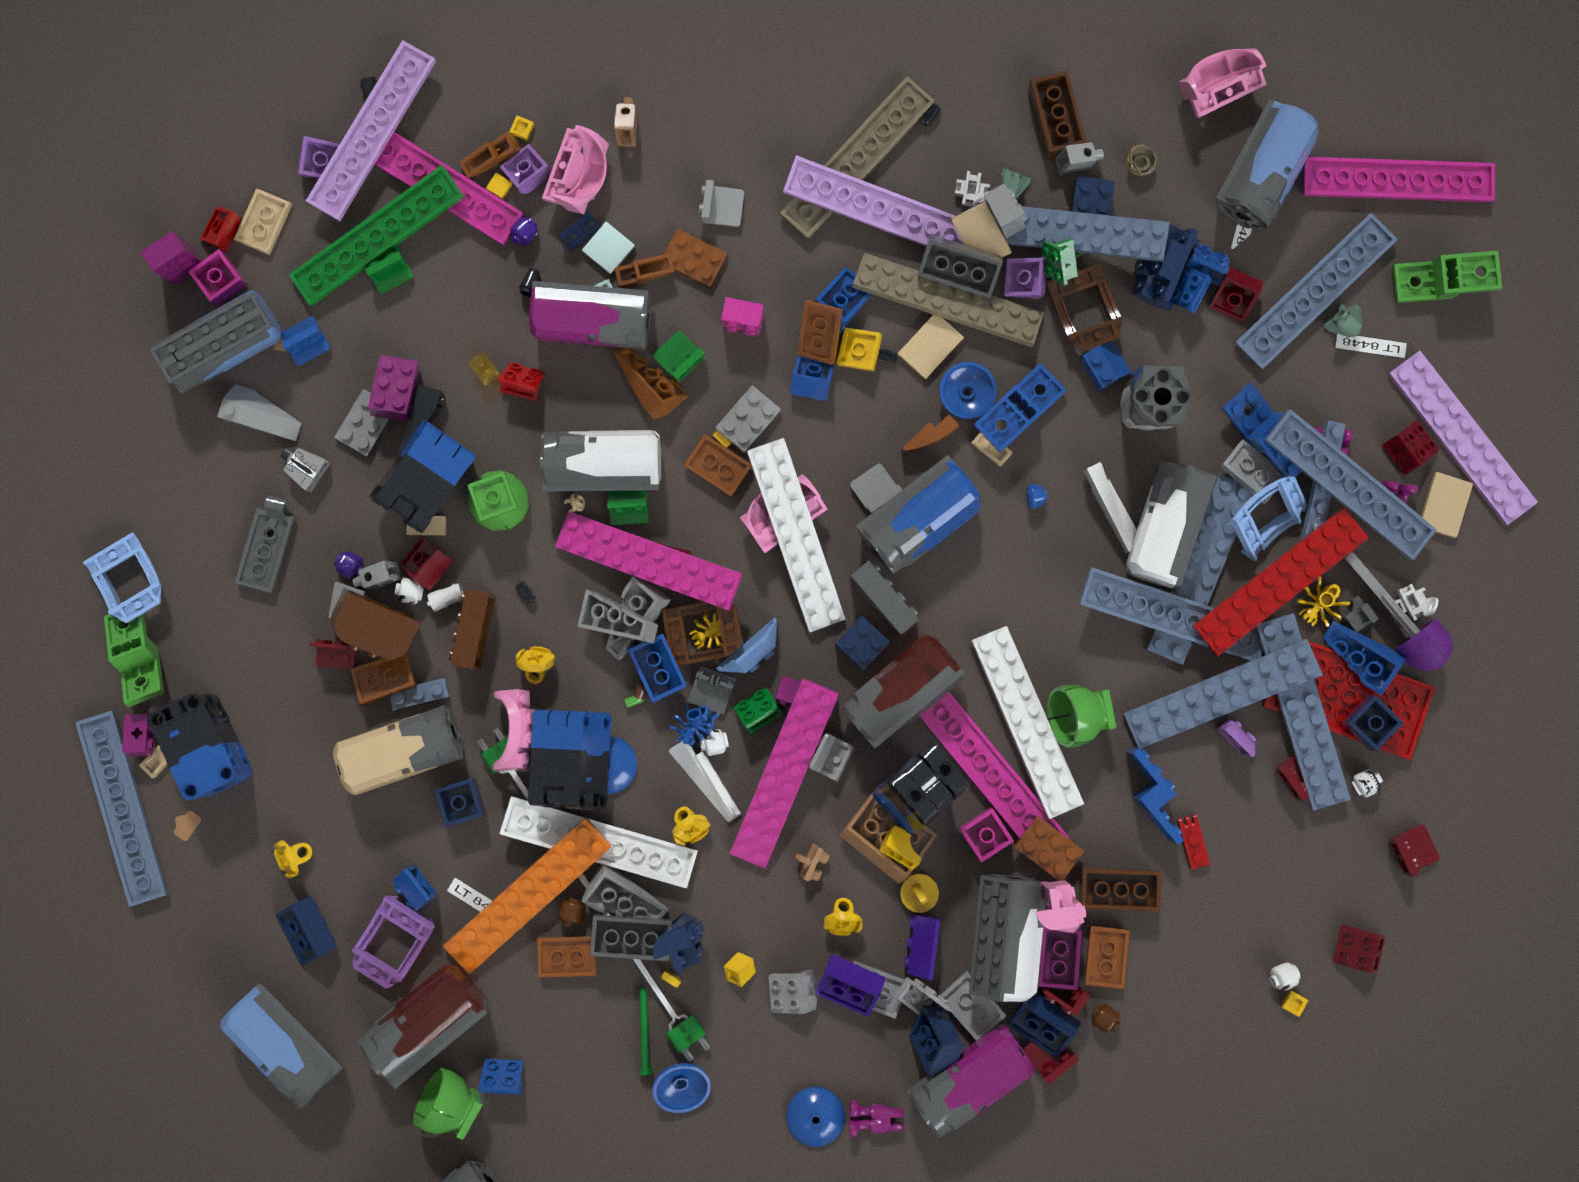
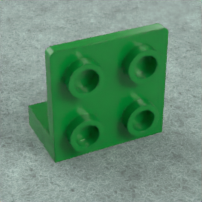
M680 330L653 354L657 362L678 383L706 358L705 353L700 348H697Z

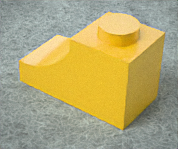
M894 825L887 832L879 849L880 852L911 870L917 867L922 859L913 850L910 843L911 835L904 828Z

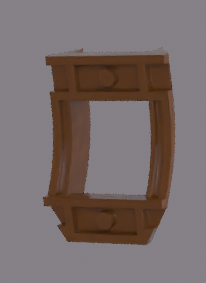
M1101 263L1077 271L1078 277L1067 280L1068 285L1062 286L1053 280L1047 282L1056 312L1068 339L1082 351L1117 339L1121 333L1123 317H1121L1114 302L1107 280L1104 277ZM1095 285L1100 302L1109 321L1076 332L1062 297Z
M706 602L662 610L667 643L678 666L730 656L743 644L738 609L734 604L731 605L730 611ZM717 610L723 647L689 654L684 617Z

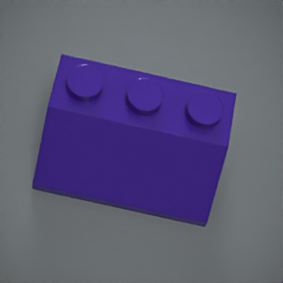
M914 913V918L910 917L909 929L912 930V935L907 938L906 949L910 950L909 957L905 956L904 968H907V973L910 975L933 980L940 927L938 916Z
M831 954L815 994L869 1017L880 997L886 977Z

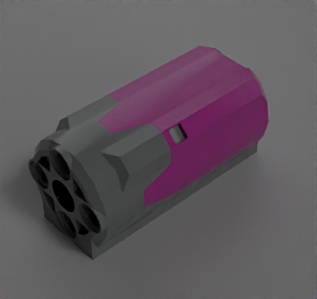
M533 281L529 311L530 333L539 341L646 350L651 324L652 295L648 290Z
M1000 1024L964 1049L956 1063L932 1076L927 1075L907 1089V1092L927 1125L938 1138H941L951 1130L961 1127L1029 1079L1034 1072V1066L1008 1027Z

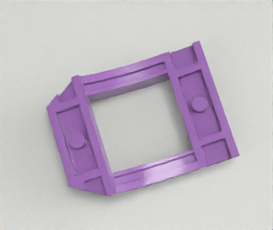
M385 896L383 898V902L377 909L365 932L352 949L354 953V959L352 960L353 968L385 989L404 979L435 928L432 917L429 920L399 902L397 900L398 896ZM386 919L417 938L398 970H395L366 951Z

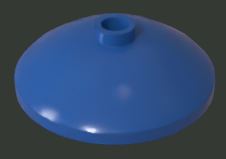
M962 362L952 366L944 374L940 383L939 394L943 406L952 415L962 419H975L984 415L993 406L997 396V385L991 372L984 366L974 362ZM964 390H969L970 395L965 396L963 393Z
M610 736L609 763L611 766L608 769L607 794H614L627 788L635 778L637 758L634 750L626 741Z
M689 1063L675 1064L664 1069L658 1074L652 1086V1094L656 1104L663 1110L672 1113H685L698 1108L707 1100L711 1091V1082L706 1071L697 1065Z
M808 1087L799 1091L791 1099L787 1108V1125L791 1134L802 1144L812 1147L824 1146L834 1141L841 1133L845 1122L844 1108L840 1099L832 1091L823 1087ZM818 1117L820 1120L819 1122L814 1123L812 1121V1118Z

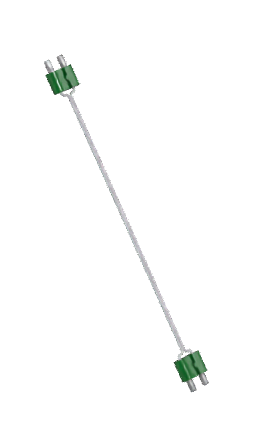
M499 728L494 729L493 732L500 742L496 743L493 747L488 748L482 738L477 741L483 751L481 757L493 774L498 772L493 770V764L502 756L508 741V737L505 738ZM512 770L499 771L502 774L509 772L528 800L529 791L517 773ZM582 873L579 879L587 889L589 882ZM607 911L603 913V915H610ZM633 959L672 1017L669 1030L665 1035L677 1053L682 1052L688 1062L694 1059L688 1050L692 1043L699 1041L704 1050L709 1049L710 1046L704 1038L706 1032L694 1014L690 1016L685 1014L677 1016L641 960ZM675 1018H685L678 1025L672 1027V1025L675 1022Z

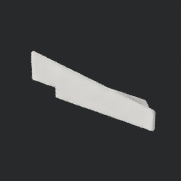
M1099 462L1083 472L1123 549L1128 553L1131 550L1137 529L1110 480H1107L1103 466Z
M683 741L669 749V753L727 822L742 815L704 751L696 754L692 746L684 744Z

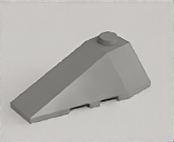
M234 384L223 398L217 416L231 423L296 442L302 423L255 390Z
M632 576L621 595V598H623L622 606L652 622L658 619L662 614V610L666 608L671 600L657 587L635 576ZM610 634L606 650L617 660H621L627 654L628 649H631L638 640Z
M601 864L592 876L582 898V902L591 908L603 913L605 911L616 913L617 916L625 915L629 917L662 919L668 911L666 906L623 873L604 864Z

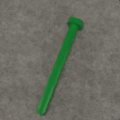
M640 987L642 1069H639V1075H651L653 1071L652 1068H649L646 987Z

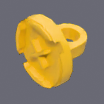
M533 646L530 647V650L526 651L522 649L516 655L517 667L525 671L526 679L533 684L541 683L546 675V670L550 669L555 662L554 654H551V651L544 647ZM532 672H537L539 677L534 676Z
M681 807L676 811L674 819L677 825L672 831V836L677 844L686 845L685 842L695 843L708 833L710 823L704 815H695L688 807ZM687 813V818L681 820L683 814Z
M281 840L273 846L277 848L274 850L276 862L280 870L287 872L285 874L287 878L297 876L299 872L298 865L306 862L312 856V848L307 843H297L289 847L285 841ZM300 847H304L306 850L303 858L297 855Z
M917 873L910 875L904 880L900 896L907 909L923 913L935 906L938 901L939 890L931 877Z
M839 898L833 906V913L824 918V929H829V933L833 935L848 936L851 935V932L855 931V933H858L862 929V918L853 913V904L849 899ZM845 905L848 911L843 912L838 906Z

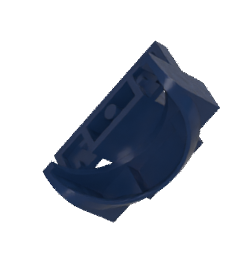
M1170 224L1164 261L1143 259L1136 261L1133 275L1136 276V281L1133 286L1132 295L1154 307L1172 310L1174 303L1170 302L1189 253L1192 246L1198 247L1200 240L1196 239L1198 231L1193 228L1181 230ZM1156 280L1159 281V282H1161V283L1158 285V287H1157V284H1156Z
M683 913L672 922V926L656 940L653 947L654 960L670 954L676 974L684 971L686 967L700 963L704 954L703 946L699 942L702 940L705 932L702 921L698 922L697 917L695 918L687 913Z

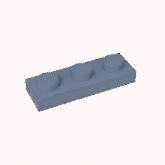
M446 678L418 684L414 688L389 697L392 710H398L450 697Z

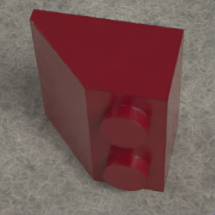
M1229 267L1228 273L1224 275L1215 291L1209 308L1244 323L1261 293L1263 281Z
M421 536L400 562L399 566L413 580L430 591L437 584L442 574L449 569L453 560L432 542Z

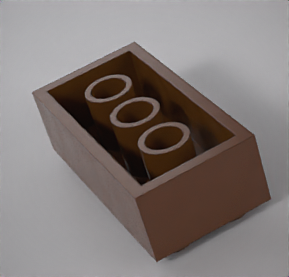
M1068 71L1031 79L1028 90L1046 158L1057 157L1065 146L1087 143Z
M466 589L465 593H462L461 604L463 606L462 611H459L457 615V623L459 625L458 630H455L453 634L455 645L454 650L451 649L449 654L450 665L481 670L495 595Z
M1079 867L1078 901L1085 906V909L1160 911L1161 871L1153 869Z

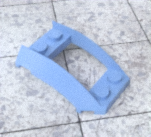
M1295 476L1281 478L1260 490L1227 523L1228 525H1233L1244 547L1240 552L1251 560L1256 561L1258 559L1257 554L1261 550H1265L1286 529L1302 522L1300 515L1302 511L1305 512L1307 503ZM1279 490L1288 511L1258 530L1250 513L1265 498Z
M134 532L83 562L92 574L91 576L106 602L109 610L108 613L119 618V620L125 623L131 622L161 603L160 580L152 562ZM135 555L148 578L150 586L121 603L106 572Z

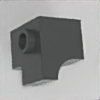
M1354 596L1347 600V602H1350L1347 612L1341 616L1344 625L1355 632L1378 620V617L1368 603H1363L1359 596Z

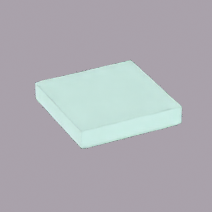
M605 222L582 249V252L612 275L615 272L614 268L621 265L635 248V245L609 223Z

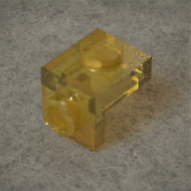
M480 352L468 362L485 386L501 375L484 352Z

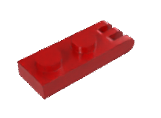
M1192 814V823L1189 816H1184L1186 824H1183L1181 817L1177 818L1179 829L1183 833L1181 837L1184 839L1183 845L1190 869L1210 865L1197 814Z

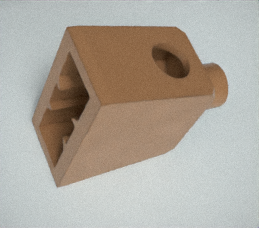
M629 97L623 98L622 104L616 105L614 130L617 146L636 147L638 116L636 105L633 104L634 100Z

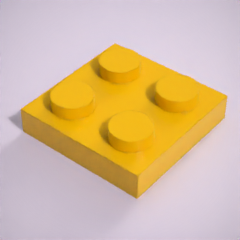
M845 328L836 364L842 367L874 372L883 335L878 332Z

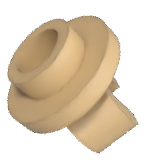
M577 493L571 494L570 499L564 501V504L571 503L572 509L569 512L574 513L585 508L584 498Z

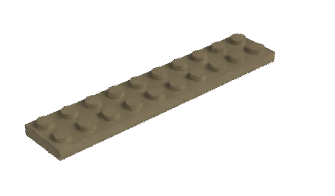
M907 76L824 166L864 180L928 109L932 107L935 100ZM794 197L780 212V215L808 240L832 215L833 211Z
M864 253L852 288L1033 348L1044 312L993 295L987 298L917 276L918 270Z

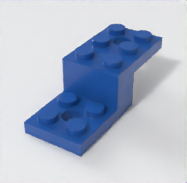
M1040 363L973 426L1001 453L1067 390ZM1035 386H1043L1045 393L1043 395L1036 394ZM1000 420L1004 421L1006 423V429L1002 431L998 430L996 428V422Z
M1248 383L1221 409L1246 442L1258 452L1265 453L1283 478L1288 476L1296 477L1302 471L1264 441L1284 413L1274 412L1253 383ZM1247 405L1251 407L1249 415L1244 413V408Z
M1129 749L1126 753L1150 781L1133 798L1171 843L1179 845L1184 841L1181 837L1182 831L1168 821L1170 817L1163 809L1160 810L1163 805L1177 795L1174 791L1175 786L1170 780H1165L1161 776L1162 770L1148 760L1150 756L1144 749Z

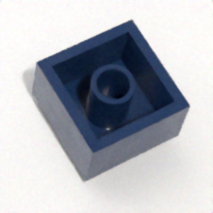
M1077 176L1073 183L1070 211L1111 216L1115 181Z
M861 616L835 645L857 666L864 670L890 641Z
M1368 695L1342 722L1371 751H1377L1404 723L1376 695Z
M476 777L434 790L445 827L487 814Z

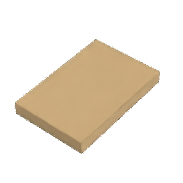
M256 188L233 240L270 255L292 207V203Z
M987 201L952 218V222L964 245L1001 257L1012 253Z
M933 315L898 352V356L926 380L964 337L942 317Z
M1434 472L1421 517L1437 529L1436 533L1457 538L1473 483Z

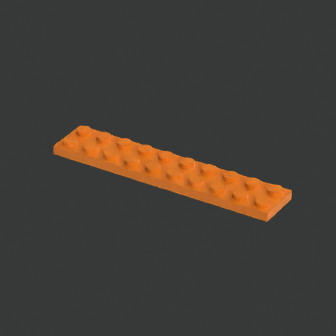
M585 817L451 937L443 947L469 974L472 973L612 847V844Z

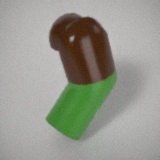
M643 682L636 684L634 696L624 699L627 708L642 703L645 700L647 691Z

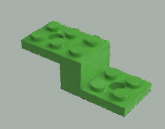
M1498 251L1440 255L1433 261L1394 264L1392 266L1396 303L1453 299L1461 293L1502 289ZM1476 267L1483 269V277H1479L1475 273ZM1411 278L1418 280L1417 287H1413L1410 284Z
M108 614L104 616L108 660L120 672L124 704L127 707H131L164 694L159 650L147 637L144 614L128 622L129 624L126 628H124V625L127 623ZM146 680L142 686H139L142 681Z

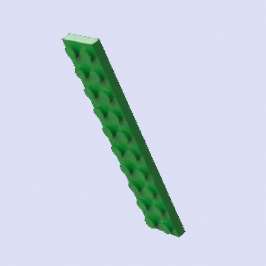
M441 165L294 270L289 276L307 303L313 306L465 196L445 167Z

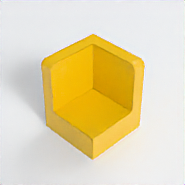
M739 952L724 965L727 981L743 987L756 973L753 958Z

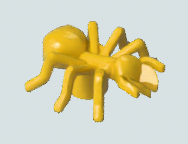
M1318 577L1316 586L1317 597L1310 592L1308 587L1304 588L1307 591V595L1316 602L1303 599L1297 600V602L1313 605V608L1302 609L1298 614L1301 615L1306 611L1303 614V620L1309 617L1307 623L1314 620L1311 626H1314L1318 621L1317 612L1320 611L1321 620L1325 623L1326 627H1329L1330 625L1325 619L1323 608L1331 616L1341 619L1342 617L1331 611L1329 607L1349 606L1350 602H1335V599L1341 593L1340 587L1336 584L1325 586L1321 593V577Z
M717 611L713 614L712 623L708 619V612L704 613L703 619L709 628L700 624L697 619H694L696 626L705 629V632L694 630L689 633L690 635L697 633L692 637V640L698 639L695 645H700L697 647V650L704 647L707 638H709L707 648L712 650L713 636L717 646L723 647L718 638L721 636L719 620H717Z

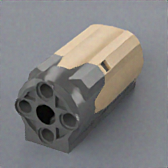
M446 705L339 741L334 746L333 758L343 787L347 792L358 795L462 759V751L465 750L454 714L448 711Z

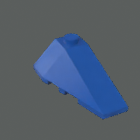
M1334 621L1323 637L1332 649L1346 661L1348 667L1360 677V681L1381 696L1406 661L1402 655L1389 647Z

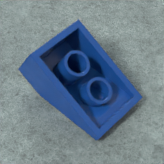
M847 267L835 277L814 301L843 309L840 333L872 295L852 288L856 274Z

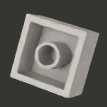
M1004 183L984 194L1005 238L1026 228L1024 223L1027 220L1024 215L1025 213L1021 205L1018 204L1012 188L1007 189Z

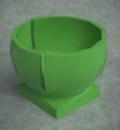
M505 470L484 473L474 480L473 483L468 484L469 512L478 525L491 531H503L512 529L523 521L529 508L528 490L518 476Z
M1062 685L1050 692L1047 702L1048 718L1069 715L1068 717L1048 720L1054 737L1060 745L1068 748L1079 747L1092 741L1100 730L1116 728L1109 690L1092 692L1080 685Z
M440 1067L432 1074L418 1099L413 1124L425 1132L437 1135L454 1131L456 1137L463 1140L482 1107L479 1093L472 1087L469 1089L462 1077L449 1069Z

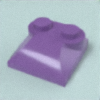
M304 136L300 149L298 175L307 179H319L340 144Z
M530 144L499 166L522 194L530 193L546 181L551 171L547 163Z
M1007 259L1004 296L1030 297L1032 299L1043 297L1046 291L1047 279L1044 272L1045 259Z
M1228 718L1216 728L1242 756H1255L1256 739L1249 732L1245 733L1241 729L1242 725L1238 720Z

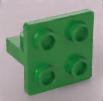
M1069 238L1056 243L1043 241L1042 255L1045 259V275L1062 286L1068 285L1067 280L1078 277L1074 240Z
M398 245L378 260L369 264L365 269L380 294L413 278V274Z
M647 490L608 491L609 501H607V508L610 510V524L612 526L649 523Z
M767 687L758 690L754 695L746 700H742L734 707L744 727L750 734L783 714Z

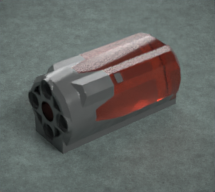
M924 635L855 692L850 699L840 706V709L878 753L966 678L964 670L935 637Z
M443 965L376 1020L373 1026L357 1042L373 1071L385 1078L396 1089L488 1013L487 997L461 968L455 965Z

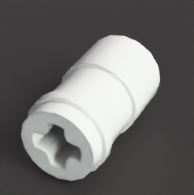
M459 583L452 584L450 587L429 593L427 595L429 600L427 605L431 606L433 611L436 612L448 607V605L461 602L463 593L461 585Z

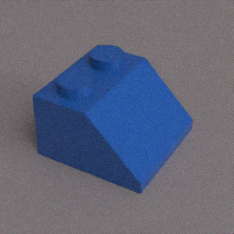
M1113 341L1096 347L1084 354L1079 360L1098 392L1132 373Z
M797 356L789 394L827 401L835 363L831 365Z
M415 864L405 868L392 880L395 884V890L405 896L407 899L406 904L412 910L415 909V911L420 910L438 895Z

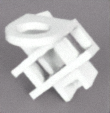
M967 171L966 180L957 179L955 196L963 197V206L975 207L986 201L984 194L990 192L988 191L990 184L980 183L981 173H978L977 176L971 175L970 171Z
M1410 584L1397 591L1399 599L1395 600V602L1400 604L1404 613L1407 612L1412 621L1417 620L1420 616H1432L1437 609L1438 598H1426L1423 593L1425 588L1415 591L1413 585Z

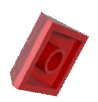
M216 206L199 240L226 253L241 224L242 218L232 210Z

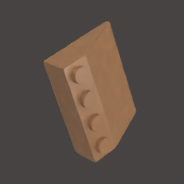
M871 793L839 836L900 884L910 875L912 870L879 851L887 832L894 825L899 826L874 799ZM927 826L918 830L910 837L913 850L922 858L937 834Z

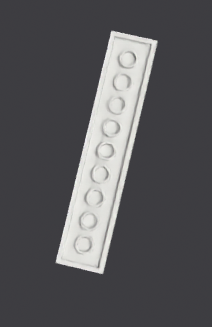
M784 438L747 450L808 631L813 632L846 620Z
M1007 626L971 640V644L1047 819L1083 805L1082 797L1058 742L1054 737L1051 726Z
M511 796L500 834L550 849L582 821L584 817L553 808L530 806L528 801ZM588 819L612 844V847L595 862L687 888L697 850Z

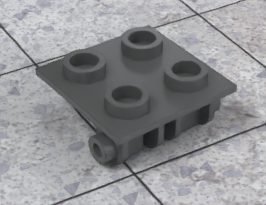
M700 666L687 702L700 707L707 706L711 711L724 715L736 678Z

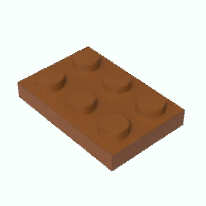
M676 229L664 253H670L675 271L709 288L712 287L728 256V253L679 229Z
M811 300L805 301L798 356L831 365L835 363L843 309Z
M704 434L685 462L684 467L732 497L752 468V465Z
M407 652L396 659L380 658L350 669L361 706L416 687Z
M1039 816L1034 818L1014 845L1016 849L1059 881L1065 879L1084 853L1083 849Z
M1090 925L1085 985L1124 989L1129 929Z
M592 936L538 937V977L597 976V956H590Z

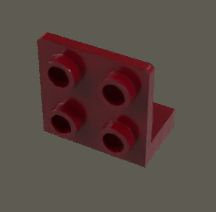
M1415 420L1399 434L1382 444L1403 475L1420 467L1439 451L1436 443L1430 438L1418 420Z
M316 639L315 643L309 642V646L317 647L315 666L341 669L355 668L357 651L350 649L345 642L335 641V644H332L333 641Z
M1293 754L1274 769L1296 800L1304 801L1309 797L1307 794L1308 789L1302 781L1297 761Z
M1420 824L1388 839L1404 875L1411 877L1418 875V869L1440 860L1424 824Z
M1341 925L1333 962L1367 973L1377 974L1386 936Z
M1080 986L1077 987V990L1070 991L1067 997L1069 998L1068 1001L1046 987H1039L1043 991L1042 995L1045 999L1053 1004L1058 1002V1006L1061 1007L1060 1009L1069 1015L1074 1013L1078 1016L1090 997Z
M1033 1042L1028 1043L1022 1048L1031 1063L1049 1085L1079 1061L1069 1046L1063 1050L1057 1059Z

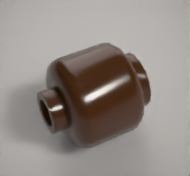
M569 897L568 900L562 901L558 913V918L563 920L562 925L574 927V924L579 925L582 923L586 911L582 901Z
M1099 1004L1091 1016L1093 1018L1092 1024L1105 1034H1108L1111 1030L1115 1032L1121 1024L1118 1021L1120 1013L1108 1004L1103 1006Z

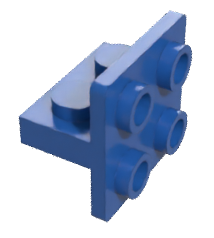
M1200 244L1198 247L1194 246L1186 266L1209 275L1213 278L1211 283L1219 286L1224 275L1228 273L1230 259L1226 254L1213 252L1208 246Z
M1184 266L1170 302L1196 313L1213 278L1205 273Z
M313 316L282 332L283 342L281 344L291 354L297 366H301L331 349Z
M485 1059L478 1086L479 1092L521 1095V1075L524 1062L522 1060Z

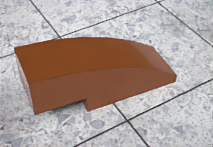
M506 132L493 142H486L459 163L467 178L470 179L508 160L519 152L521 148L514 135Z
M670 253L633 261V264L616 267L614 271L618 287L625 289L674 273V267Z
M949 414L936 427L929 422L901 451L909 453L932 446L953 433L959 427V424Z

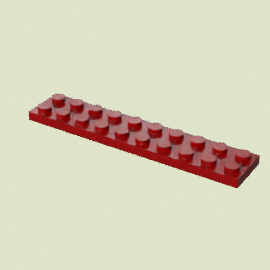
M1342 508L1192 627L1213 653L1219 656L1369 537L1347 510Z

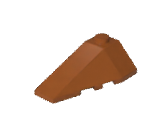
M631 348L615 351L614 354L641 405L653 419L668 415L689 396L673 378L667 379L662 375L663 371L649 366L647 360Z

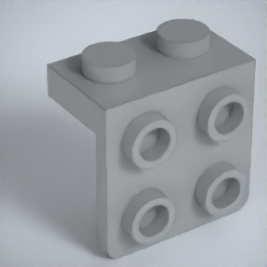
M706 180V185H702L701 197H704L703 204L699 205V216L702 217V222L739 227L741 224L744 191L742 189L718 187L714 185V180Z
M882 464L875 465L850 484V487L870 515L902 491L901 487L895 484Z
M826 733L824 736H821L818 742L819 747L816 753L813 754L809 768L838 782L855 747Z
M813 970L799 973H772L769 975L770 1002L773 1013L805 1014L816 1010L817 998L815 996Z
M906 977L894 995L896 999L918 1015L923 1005L930 1006L933 1001L948 1012L951 1010L946 1005L948 1003L946 999L940 995L937 996L933 989L927 985L925 987V984L918 979L912 981Z

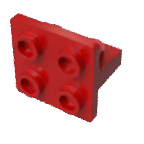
M509 363L498 377V382H501L500 392L536 402L539 398L540 384L545 377V372L537 368L522 366L519 363Z

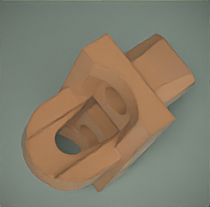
M813 843L807 856L799 853L795 856V859L803 863L798 875L807 881H810V879L819 881L822 871L815 867L818 862L826 864L830 855L823 851L824 849Z

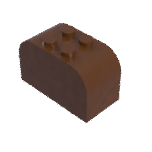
M343 588L331 615L332 628L350 649L355 651L362 649L366 652V655L376 659L378 656L385 659H396L403 656L408 651L421 623L412 615L346 588Z

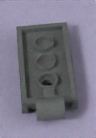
M268 495L265 500L264 509L261 507L256 508L235 579L236 584L274 593L296 518L285 515L289 506L288 500ZM269 530L274 531L272 537H269L267 534Z

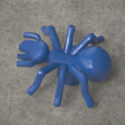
M685 704L687 709L686 717L689 723L686 724L681 717L674 715V718L685 729L680 730L676 726H670L669 728L681 735L675 740L676 742L683 741L684 744H689L691 747L695 743L694 733L697 734L701 742L703 741V735L698 730L710 735L711 729L714 728L715 719L719 717V713L712 716L707 706L690 710L689 705Z

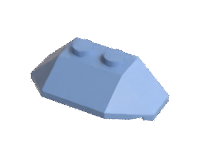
M773 618L717 667V670L736 673H747L750 671L753 673L760 667L758 663L762 659L767 661L775 654L773 650L776 647L777 620Z

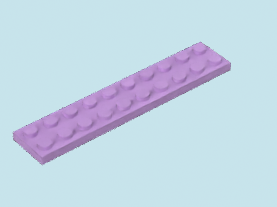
M402 40L306 199L308 204L341 221L436 63L434 57Z
M796 155L783 193L925 247L930 234L964 245L952 222V218L955 215Z
M1418 351L1388 373L1391 380L1505 526L1538 503L1421 351Z

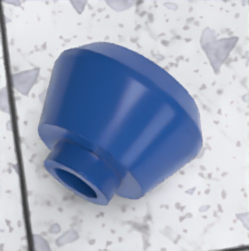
M1030 483L1027 486V504L1029 508L1035 509L1044 505V501H1047V490H1043V487Z

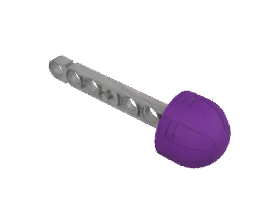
M1353 552L1346 555L1344 558L1409 633L1410 637L1395 648L1406 659L1405 662L1409 666L1421 671H1432L1442 667L1449 660L1453 650L1452 638L1446 628L1435 618L1418 629Z

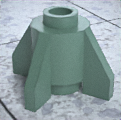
M1003 168L1001 173V185L1005 183L1007 189L1012 188L1016 198H1019V195L1029 186L1031 181L1030 177Z
M1343 304L1340 305L1339 312L1333 319L1326 322L1324 327L1330 332L1346 336L1347 338L1357 336L1361 332L1362 327L1360 307L1354 304L1347 309Z

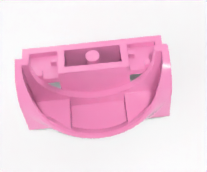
M1255 48L1221 51L1198 62L1189 75L1178 81L1184 100H1190L1195 116L1199 118L1267 85L1262 72V68L1266 67V63L1260 52Z
M576 125L575 129L567 128L542 199L546 202L562 205L568 211L584 214L588 202L592 199L594 200L595 195L605 180L607 170L605 154L609 143L596 132L583 126Z
M802 474L798 477V481L811 519L813 520L825 512L827 507L812 483ZM760 493L753 500L748 512L741 516L740 519L762 551L766 553L776 546L778 541L762 494Z
M520 689L494 692V698L504 703L508 713L509 735L506 748L500 759L493 764V770L529 771V752H531L533 725L532 715L535 711L529 709L530 691Z
M1065 880L1056 882L1040 881L1043 885L1041 898L1046 904L1045 910L1036 911L1038 920L1048 929L1074 933L1084 923L1083 918L1086 917L1085 906L1075 899L1074 887H1071Z

